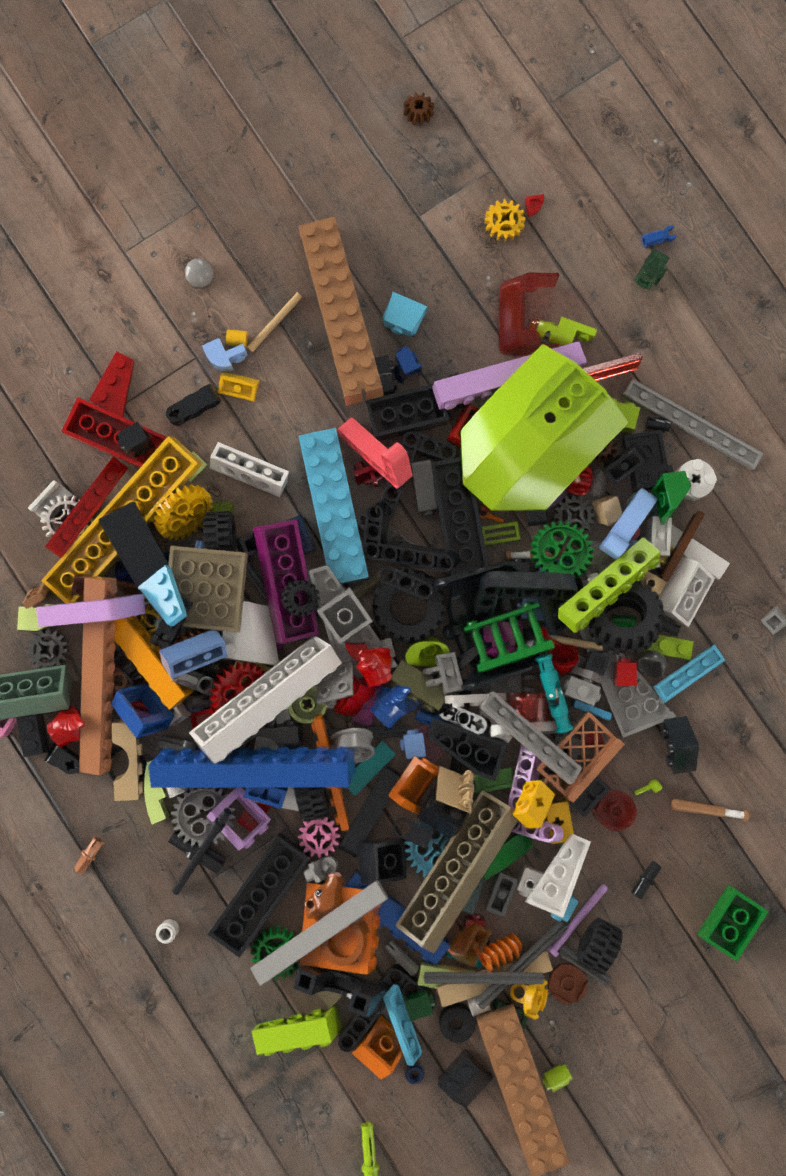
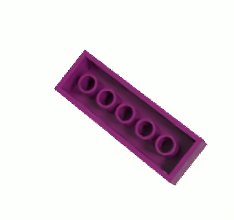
M287 520L253 527L275 641L287 643L319 635L315 611L310 612V615H293L287 612V609H284L283 606L285 604L281 602V599H284V596H281V594L285 592L284 587L289 586L288 583L294 582V580L309 581L297 520ZM302 590L297 591L294 595V601L297 605L301 606L307 601V595Z

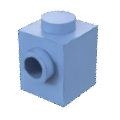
M418 729L407 730V734L403 735L404 739H400L401 751L406 752L407 759L425 757L423 732H418Z

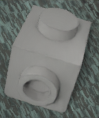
M578 655L579 660L574 666L572 673L588 683L596 682L600 684L602 676L585 669L584 667L588 659Z

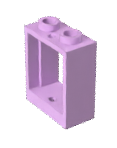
M236 787L207 815L213 823L216 818H219L222 811L237 799L259 823L243 840L227 824L221 832L238 851L243 847L249 848L255 842L253 837L257 833L262 835L269 828L266 824L271 821L267 814L253 800L243 797L245 791L241 787Z

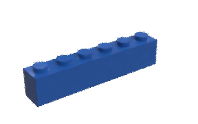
M356 869L344 887L365 889L371 884L361 883V872ZM385 891L388 899L379 907L380 926L383 927L385 925L390 929L389 932L395 938H402L406 941L405 945L410 950H417L422 954L421 958L429 964L432 962L436 965L450 947L449 941L444 938L435 953H432L412 940L395 926L406 907Z

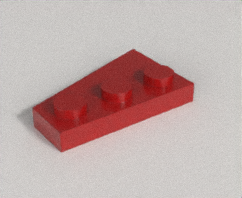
M116 351L89 401L124 417L134 360Z

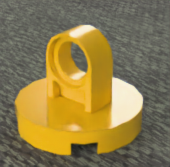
M545 979L543 984H530L529 986L514 984L510 989L511 998L516 1002L524 1004L525 1016L533 1020L539 1018L537 1013L539 1010H544L547 1002L548 989H545V985L548 983ZM518 987L524 989V996L520 999L516 996Z

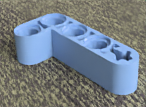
M641 487L599 549L613 559L619 558L627 549L628 542L658 498Z

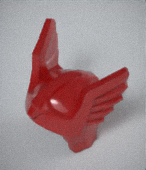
M345 643L348 653L354 660L359 662L357 669L364 677L367 687L379 686L392 679L390 649L386 647L369 649L365 643Z
M72 705L67 710H61L47 724L48 733L58 747L79 741L80 728L85 727L80 711Z

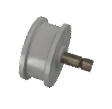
M346 716V729L338 731L330 737L331 745L334 746V749L342 746L354 749L355 763L372 758L375 754V749L371 746L372 732L364 728H354L353 717Z

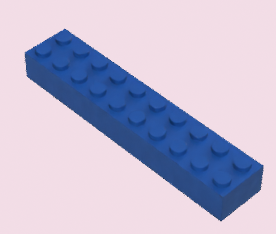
M344 746L336 749H328V747H318L317 749H309L308 747L269 749L268 747H262L258 750H250V748L244 747L232 750L225 759L214 764L201 749L192 750V748H184L182 750H173L172 748H166L153 759L148 767L151 788L349 787L355 774L354 749H348V747Z

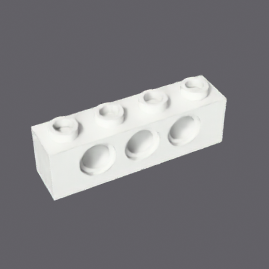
M217 443L210 456V469L277 497L281 496L287 484L289 471L222 443Z

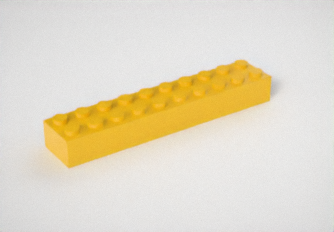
M168 436L41 581L64 603L81 602L84 596L71 595L74 574L103 577L120 558L98 519L135 501L149 525L154 520L153 517L158 515L155 510L161 508L158 504L165 502L163 498H169V492L175 493L177 487L181 489L203 463L175 437Z

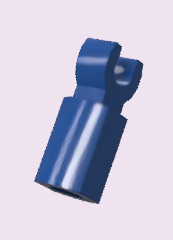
M670 225L663 231L657 230L642 235L641 240L644 248L663 243L664 240L667 242L674 241L677 235L671 236L668 234L669 231L673 230L674 226Z

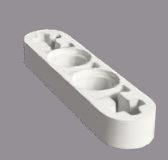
M555 721L530 722L544 735L556 733L557 726ZM499 724L490 727L491 737H512Z

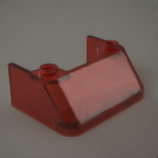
M529 272L506 280L500 285L498 348L503 355H532L542 345L540 344L539 333L536 330L524 328L525 292H534L538 287H555L559 273ZM544 344L551 349L559 347V344Z

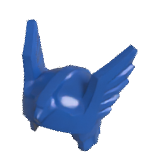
M395 685L392 689L388 687L380 689V692L377 693V699L371 707V712L390 729L407 712H413V710L419 708L421 703L418 701L413 702L406 697L411 691L410 687Z

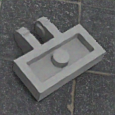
M455 652L436 655L437 667L423 670L424 675L439 673L440 677L428 680L426 682L427 687L441 684L444 695L464 690L461 688L463 683Z

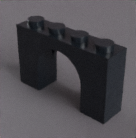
M286 720L282 724H277L276 721H271L262 726L255 735L247 738L240 747L233 750L244 747L248 748L251 740L255 737H267L273 740L279 748L297 749L304 747L302 723H296L295 720Z
M304 966L298 969L293 989L308 995H314L321 991L344 995L351 999L348 1011L366 1018L383 1009L385 1003L383 997L388 991L386 987L347 972L313 966Z

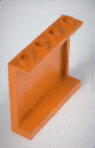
M313 881L307 883L305 901L322 885L321 882L316 883ZM342 886L343 903L364 889ZM381 904L361 917L366 922L370 932L366 933L367 946L358 962L343 966L336 965L324 956L320 945L301 958L299 965L360 974L373 972L377 964L375 949L378 947L379 942L376 934L377 928L380 925L378 911ZM305 909L302 932L316 923L314 918H307L306 913L308 912ZM350 926L330 938L334 951L339 955L350 956L356 950L358 944L357 935Z

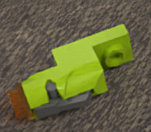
M561 317L558 326L553 322L532 319L527 333L535 338L536 341L553 349L571 344L574 336L578 337L580 341L592 342L597 329Z

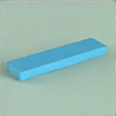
M711 645L658 682L653 688L663 703H665L723 663L725 659L716 645Z
M392 985L383 999L406 1063L413 1066L422 1054V1049L412 1021L410 1022L399 985Z

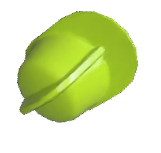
M428 637L413 644L407 650L405 659L412 666L436 667L435 656L447 654L450 651L448 646L441 643L437 638Z

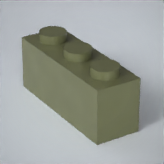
M401 660L392 674V679L388 681L391 688L395 685L410 687L411 691L406 697L413 702H420L423 704V708L430 713H433V711L437 713L445 702V696L449 695L443 694L441 684L427 687L426 682L432 678L424 675L423 672L404 660Z

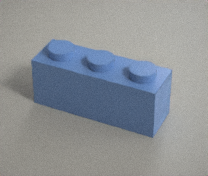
M216 630L207 631L159 650L162 665L171 679L227 657L225 641Z

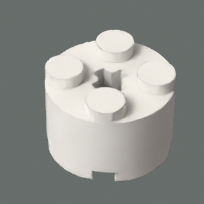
M701 459L690 460L675 471H686L687 478L691 481V488L683 500H699L712 491L717 481L712 467Z

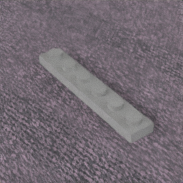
M495 692L489 693L480 709L569 785L574 783L582 767Z

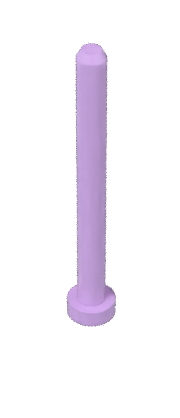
M604 884L600 885L569 923L567 930L547 948L555 957L559 955L557 951L607 891V886Z

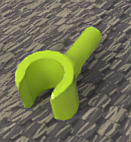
M653 779L648 785L634 791L637 796L650 789L657 793L663 787L658 780Z

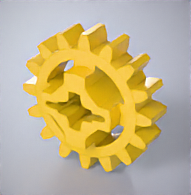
M503 199L502 204L497 200L495 206L490 205V211H486L485 216L487 218H485L484 224H488L486 231L491 230V237L497 235L498 241L500 237H503L504 242H506L507 237L514 240L515 235H520V230L524 229L523 223H525L526 217H523L524 210H518L519 204L514 206L513 200L507 203L506 199Z

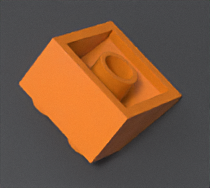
M380 1015L356 1045L352 1054L382 1080L393 1073L403 1052L393 1025Z

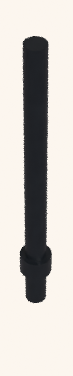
M225 808L219 818L214 820L211 825L212 829L172 889L173 894L178 895L217 834L224 829L226 820L231 814L230 809Z

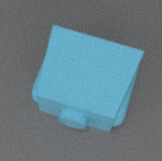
M392 292L391 299L382 316V322L393 333L412 337L417 333L427 313V306Z

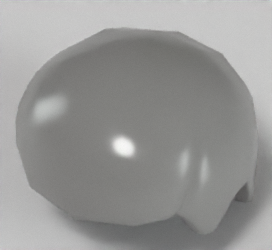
M197 258L188 262L185 268V278L193 287L203 288L209 285L213 279V268L206 260Z

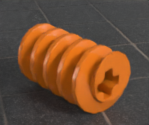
M510 933L508 936L502 937L501 940L498 939L495 943H490L488 946L482 947L481 950L478 949V956L482 965L489 972H493L492 965L499 969V962L505 966L506 959L510 963L513 961V956L515 959H518L520 957L519 951H522V945L514 933Z

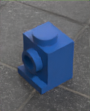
M407 346L397 350L395 360L404 379L422 371L421 363L417 364L419 361L415 352L411 353Z

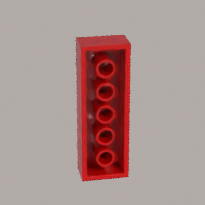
M77 397L61 430L66 436L139 469L167 438L142 426L156 447L137 458L131 454L128 455L119 446L117 441L120 438L117 433L135 422Z

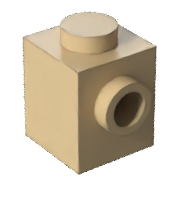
M607 495L592 502L599 524L613 526L622 515L618 496Z
M648 571L644 578L640 580L642 585H649L652 588L651 592L655 591L658 595L661 594L667 583Z

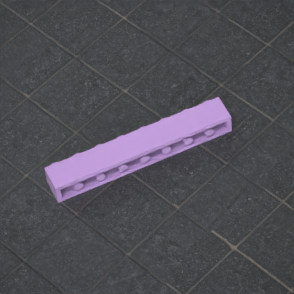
M579 341L553 348L556 352L576 362L582 369L587 363ZM531 355L434 381L432 390L439 410L443 408L449 410L461 403L467 405L479 398H482V400L490 398Z

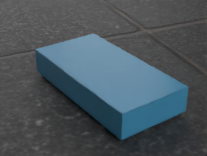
M576 699L572 700L571 707L584 712L589 711L592 715L605 720L611 719L612 713Z

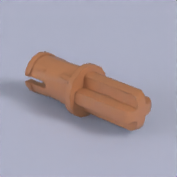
M94 836L86 850L82 851V856L74 866L75 872L83 874L90 863L96 859V854L104 845V841L101 838Z

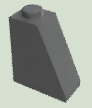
M431 461L411 463L412 482L418 514H423V516L434 515L438 506Z

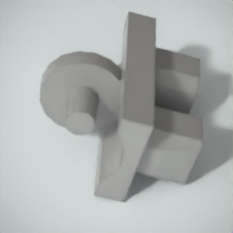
M328 855L308 864L309 868L303 871L306 881L315 880L318 883L326 879L332 872H337V860Z

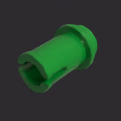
M613 614L612 623L620 627L636 626V617L632 614L630 616Z

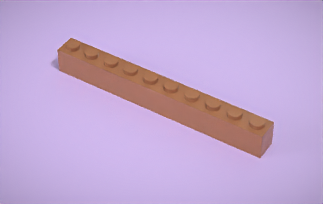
M100 576L84 578V601L116 598V578ZM115 620L83 623L81 719L85 723V727L80 728L79 772L102 775L110 771L112 765L113 706L111 702L113 700V673L115 670Z

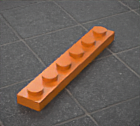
M317 714L314 716V722H311L313 733H317L318 736L316 746L317 748L328 747V749H331L323 714ZM327 787V789L331 788V805L336 807L337 811L334 814L336 825H340L341 831L349 830L350 822L341 787Z

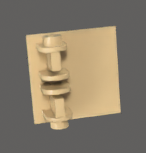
M439 766L436 800L471 813L472 795L474 794L473 780L475 778L473 772L466 770L461 775Z

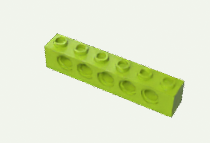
M644 537L641 538L558 609V618L574 633L579 629H585L593 617L597 618L600 616L607 605L614 604L621 593L628 592L635 581L642 580L649 569L657 567L660 563L661 551ZM579 609H586L587 611L581 612Z

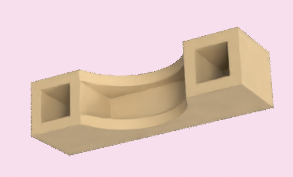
M114 719L112 722V743L122 747L129 758L128 769L114 780V801L139 800L140 795L144 793V782H140V775L143 774V763H140L139 755L143 753L142 743L139 744V738L133 735L122 719Z

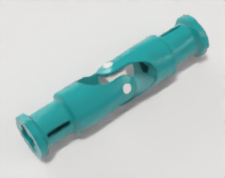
M551 653L535 657V661L539 664L541 682L546 691L551 716L555 719L557 726L556 733H565L573 729V725H570L568 718V707L563 691L560 688L557 670L554 669L551 658L553 656ZM559 697L560 702L556 703L554 699Z

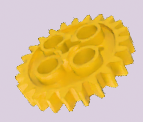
M190 484L189 487L183 485L182 490L177 487L175 493L169 492V498H163L165 500L164 503L158 504L161 508L155 510L158 515L153 517L156 520L154 525L164 538L167 537L169 540L174 538L177 541L180 536L183 540L186 534L190 537L192 531L197 533V528L203 527L202 522H204L206 513L213 509L211 505L213 500L211 495L198 484L196 486Z

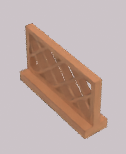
M587 711L557 745L560 749L568 748V756L571 759V748H581V759H573L575 762H582V770L574 783L563 789L559 785L560 776L556 773L548 775L543 770L546 766L543 762L536 770L567 801L574 803L625 744ZM588 718L594 723V731H584V723ZM594 733V745H585L584 734ZM598 733H605L609 740L605 744L598 745ZM574 734H581V745L571 746V737ZM594 747L595 755L593 758L585 759V748Z

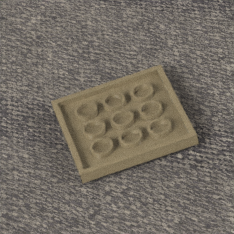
M170 546L168 567H171L180 596L193 602L184 621V627L240 632L248 553Z

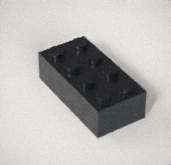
M433 384L366 400V409L373 436L378 441L402 436L408 431L418 432L448 424V412L445 408L439 410L432 390Z

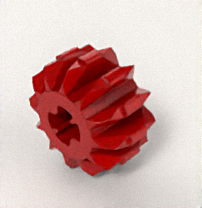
M587 466L579 474L581 479L579 483L574 484L572 482L567 487L569 494L584 496L588 493L592 479L590 466Z

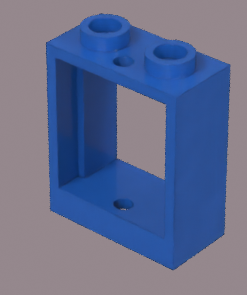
M149 683L119 689L111 702L113 708L136 738L168 729L174 718V714L161 702L160 697L150 688ZM141 700L152 716L141 719L130 703Z

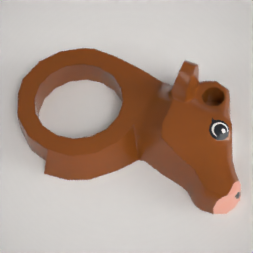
M332 872L328 875L326 881L304 902L305 910L308 912L306 913L308 919L314 918L317 922L343 904L342 886L344 880L339 872ZM362 918L349 925L355 931L358 941L356 950L352 955L342 956L336 953L331 945V938L321 945L323 954L329 961L339 966L358 962L367 946L366 933L370 932Z

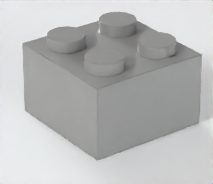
M350 587L317 609V612L339 644L373 622Z

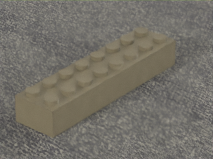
M481 791L472 805V812L466 814L459 830L452 836L395 926L421 947L435 953L518 822L512 815L514 809L487 792Z

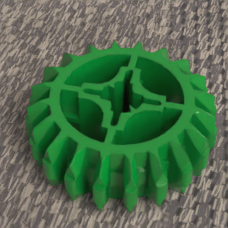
M277 925L276 931H274L272 926H269V933L263 929L261 932L262 936H256L258 942L252 943V946L255 948L250 952V954L254 955L251 959L252 963L260 962L264 959L262 946L266 948L270 955L293 939L295 931L292 930L290 933H287V926L284 927L283 931H280V925ZM272 938H281V939H284V940H282L280 943H274V942H272V941H271V942L268 941V940H270V939H272ZM299 960L276 975L274 980L277 981L279 975L285 980L286 973L289 976H293V970L298 971L299 969L297 965Z

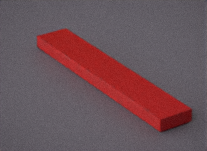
M112 457L45 545V548L59 558H62L125 474L128 467L115 457Z

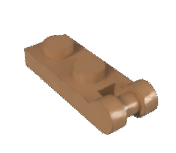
M41 583L39 587L32 588L27 592L22 603L26 609L31 606L36 608L44 603L43 600L46 598V594L51 590L44 583Z

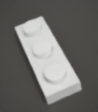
M489 693L446 695L445 703L452 704V707H464V703H470V706H481ZM496 693L504 701L506 700V693Z

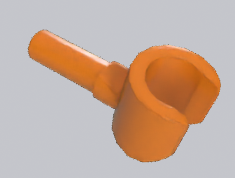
M486 507L480 508L487 512L485 516L480 515L481 520L488 518L503 524L504 519L490 514Z

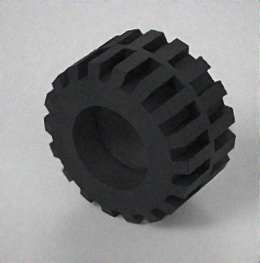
M207 512L203 523L205 549L236 552L237 546L234 541L237 538L236 525L232 512Z
M294 787L299 814L304 822L328 817L329 804L325 787Z
M596 918L588 926L580 941L577 951V963L598 975H603L614 963L621 948L623 937L621 929L601 918Z

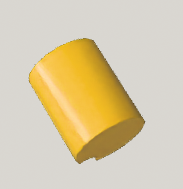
M227 329V346L243 344L244 347H247L248 331Z

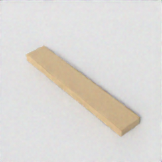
M545 950L523 972L546 973L552 971L548 951ZM518 959L513 960L511 963L507 962L505 966L501 964L499 969L493 967V972H505ZM441 984L435 987L440 1006L443 1008L481 995L491 984Z

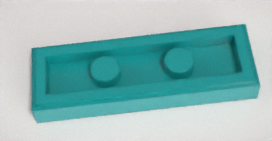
M383 740L374 748V756L361 762L355 768V774L349 787H347L355 796L396 755Z

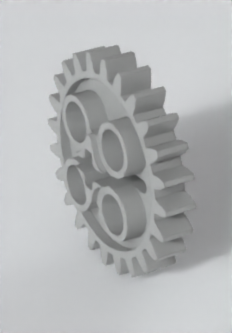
M190 788L189 794L186 791L183 792L184 798L177 797L180 804H173L177 811L171 812V815L176 817L171 822L172 824H178L173 829L174 831H181L178 834V838L185 836V844L190 840L191 847L195 843H198L200 847L212 829V822L208 817L206 820L199 818L200 813L207 814L211 812L228 796V794L222 796V788L218 792L215 791L216 788H197V790ZM209 798L214 801V804L211 807H205L203 801ZM188 807H193L196 813L188 816L185 814V810ZM227 807L231 810V813L235 812V808ZM230 815L226 820V824L230 828L234 827V825L231 822H229L235 820V816ZM197 819V820L194 821L193 823H191V824H189V825L187 824L188 821ZM195 825H202L204 831L196 834L193 831V827ZM219 832L213 840L214 845L217 846L218 838L224 841L222 832Z

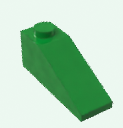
M516 833L506 839L483 875L485 880L499 873L534 846L529 837Z

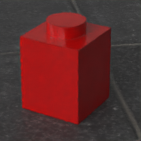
M619 659V662L613 663V685L637 686V662H631V659Z

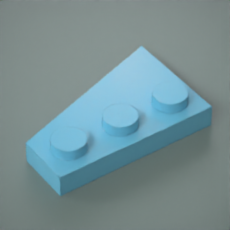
M165 565L138 587L168 625L174 626L187 616L171 567Z

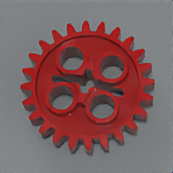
M244 661L243 666L239 662L236 663V667L229 664L228 671L223 668L224 674L222 676L216 675L219 681L212 682L216 688L210 689L215 694L209 697L214 702L211 704L216 709L214 712L218 711L266 672L260 666L257 667L254 663L249 664ZM247 676L246 680L241 683L242 679ZM231 689L230 694L226 695V692Z

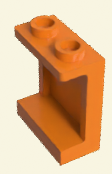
M414 757L388 796L403 808L418 815L422 807L417 803L435 776H438L439 767L424 757L422 760Z

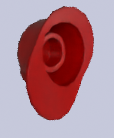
M561 644L560 647L554 645L553 650L547 651V653L552 654L553 657L551 659L554 669L561 673V676L570 672L578 663L579 656L576 646Z

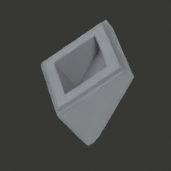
M776 606L760 621L774 635L786 626V615Z

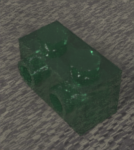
M653 248L634 279L637 285L648 290L651 289L653 284L657 286L667 271L665 265L670 257Z

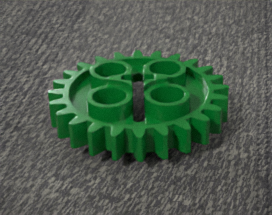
M561 520L557 526L554 521H552L550 527L545 524L544 530L539 529L538 535H534V541L531 543L533 549H531L530 554L534 555L532 562H537L535 568L541 567L540 573H568L580 578L581 572L586 573V567H590V561L594 558L591 554L594 548L590 547L593 541H587L589 534L583 535L584 529L577 530V524L570 527L569 521L566 525H563ZM553 537H560L562 541H556ZM569 537L570 541L558 564L554 565L559 551H561L566 539ZM571 545H576L579 550L572 549ZM545 552L552 553L553 557H547ZM562 561H568L571 566H565Z

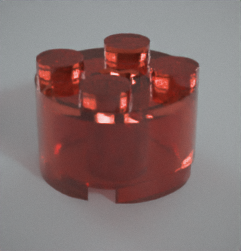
M510 692L509 705L528 722L548 721L546 693Z
M610 789L593 808L597 821L611 831H622L630 827L637 816V808L632 798L616 789ZM612 808H618V812L613 813L611 811Z

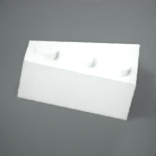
M243 601L240 632L223 631L222 638L225 641L227 657L222 659L272 666L277 665L279 659L269 606Z

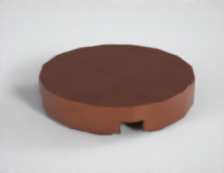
M572 963L557 965L550 972L548 978L549 990L552 996L560 1003L572 1004L578 1002L586 994L588 987L587 978L583 970Z

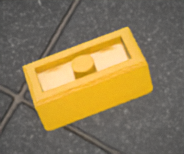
M223 372L220 375L218 393L254 402L260 380Z

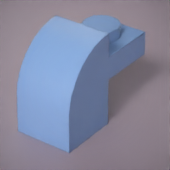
M219 338L202 345L211 365L223 372L233 371L231 363L242 362L248 356L243 344L225 351Z

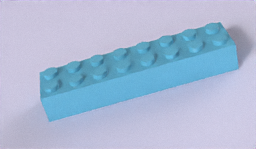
M336 428L300 435L298 437L326 565L329 566L341 585L369 579Z

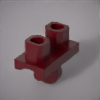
M363 461L354 463L353 473L357 485L373 483L375 488L379 487L377 481L383 480L384 477L371 465L365 467Z

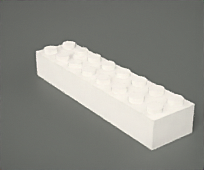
M312 636L189 733L201 750L216 764L218 761L225 759L227 754L233 749L240 747L247 738L255 735L262 726L271 722L282 710L289 708L296 699L304 696L311 687L319 684L325 676L334 672L342 662L331 645L317 636Z

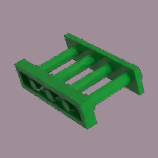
M528 602L523 604L521 609L479 623L478 620L467 623V627H464L465 634L472 633L481 659L479 661L480 664L477 665L479 674L554 649L553 641H547L544 638L535 614V610L540 608L539 603ZM526 613L537 640L535 642L536 645L528 647V644L525 645L516 619L517 616ZM505 620H509L518 646L516 648L517 651L511 654L506 650L497 624ZM487 626L491 628L499 651V658L493 660L488 657L479 629Z

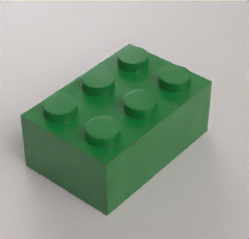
M727 885L697 935L737 962L769 911L735 888Z

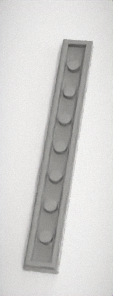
M634 379L630 380L622 394V397L664 420L668 418L673 426L752 471L755 470L764 454Z
M379 881L369 885L252 966L250 969L259 985L265 984L386 901L388 896Z

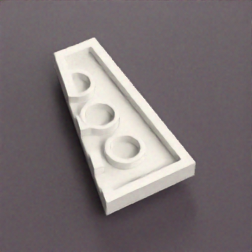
M570 834L525 902L564 917L591 841Z

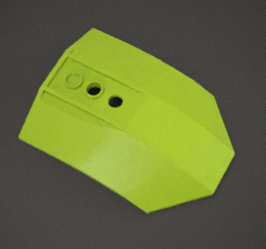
M542 344L489 398L461 430L463 485L491 511L546 510L629 422L607 391L584 369L571 359ZM559 400H566L568 408H562L559 405ZM552 413L555 416V422L548 423L545 420V414Z

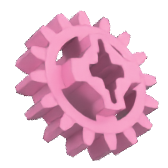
M325 817L324 819L303 822L306 827L299 828L303 834H299L298 838L303 839L299 845L306 846L304 849L305 853L309 850L311 851V857L317 853L318 858H321L322 853L327 857L329 855L328 850L335 851L333 845H339V841L336 838H339L341 834L336 833L339 826H333L334 819L329 822L328 817ZM315 824V829L307 832L308 828ZM323 824L327 825L331 831H327ZM319 828L321 835H324V837H322L320 841V844L318 837L314 836L317 834ZM332 840L327 847L323 848V844L326 841ZM308 841H312L315 844V848Z

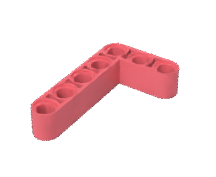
M352 417L337 429L339 436L395 488L398 489L413 476L408 454L399 443L396 442L387 449Z

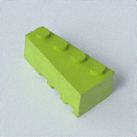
M337 1004L333 1005L330 1010L321 1012V1008L316 1009L304 1017L301 1013L289 1017L287 1021L284 1018L258 1024L252 1030L257 1055L264 1054L265 1056H270L278 1051L288 1053L295 1048L306 1050L313 1047V1045L320 1044V1047L330 1045L342 1029Z

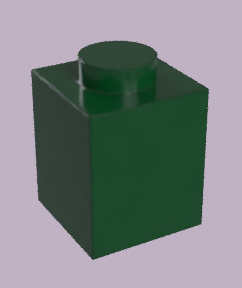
M427 989L404 996L410 1022L433 1015V1007H436L433 995H428Z

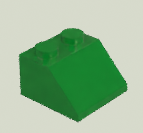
M686 471L663 473L652 489L653 495L658 498L655 504L661 525H665L691 488V481L687 478Z

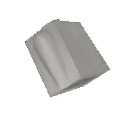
M562 676L560 688L564 696L594 706L595 702L600 700L601 693L599 691L601 687L573 676Z

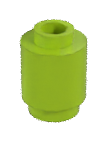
M559 1064L543 1073L545 1078L542 1079V1082L547 1091L551 1089L554 1093L570 1084L569 1081L573 1078L566 1065L560 1066Z

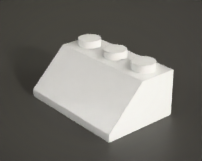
M682 556L671 578L659 595V600L663 603L664 615L686 627L690 626L715 579L700 562Z

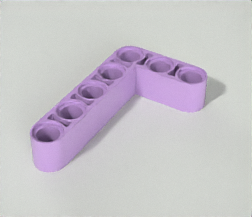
M135 594L111 599L36 607L38 626L46 627L122 619L145 614L146 609L144 594Z
M522 744L508 801V806L515 809L516 802L522 793L524 780L526 782L538 780L540 773L536 768L542 763L538 757ZM530 761L531 768L528 770L527 763ZM518 821V826H514L511 831L544 842H559L564 835L561 826L547 821L543 822L542 827L536 828L534 833L531 828H526L520 821ZM551 828L554 831V836L552 838L549 835V831Z

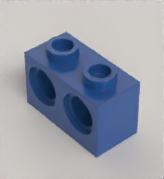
M246 787L243 797L282 809L288 787Z

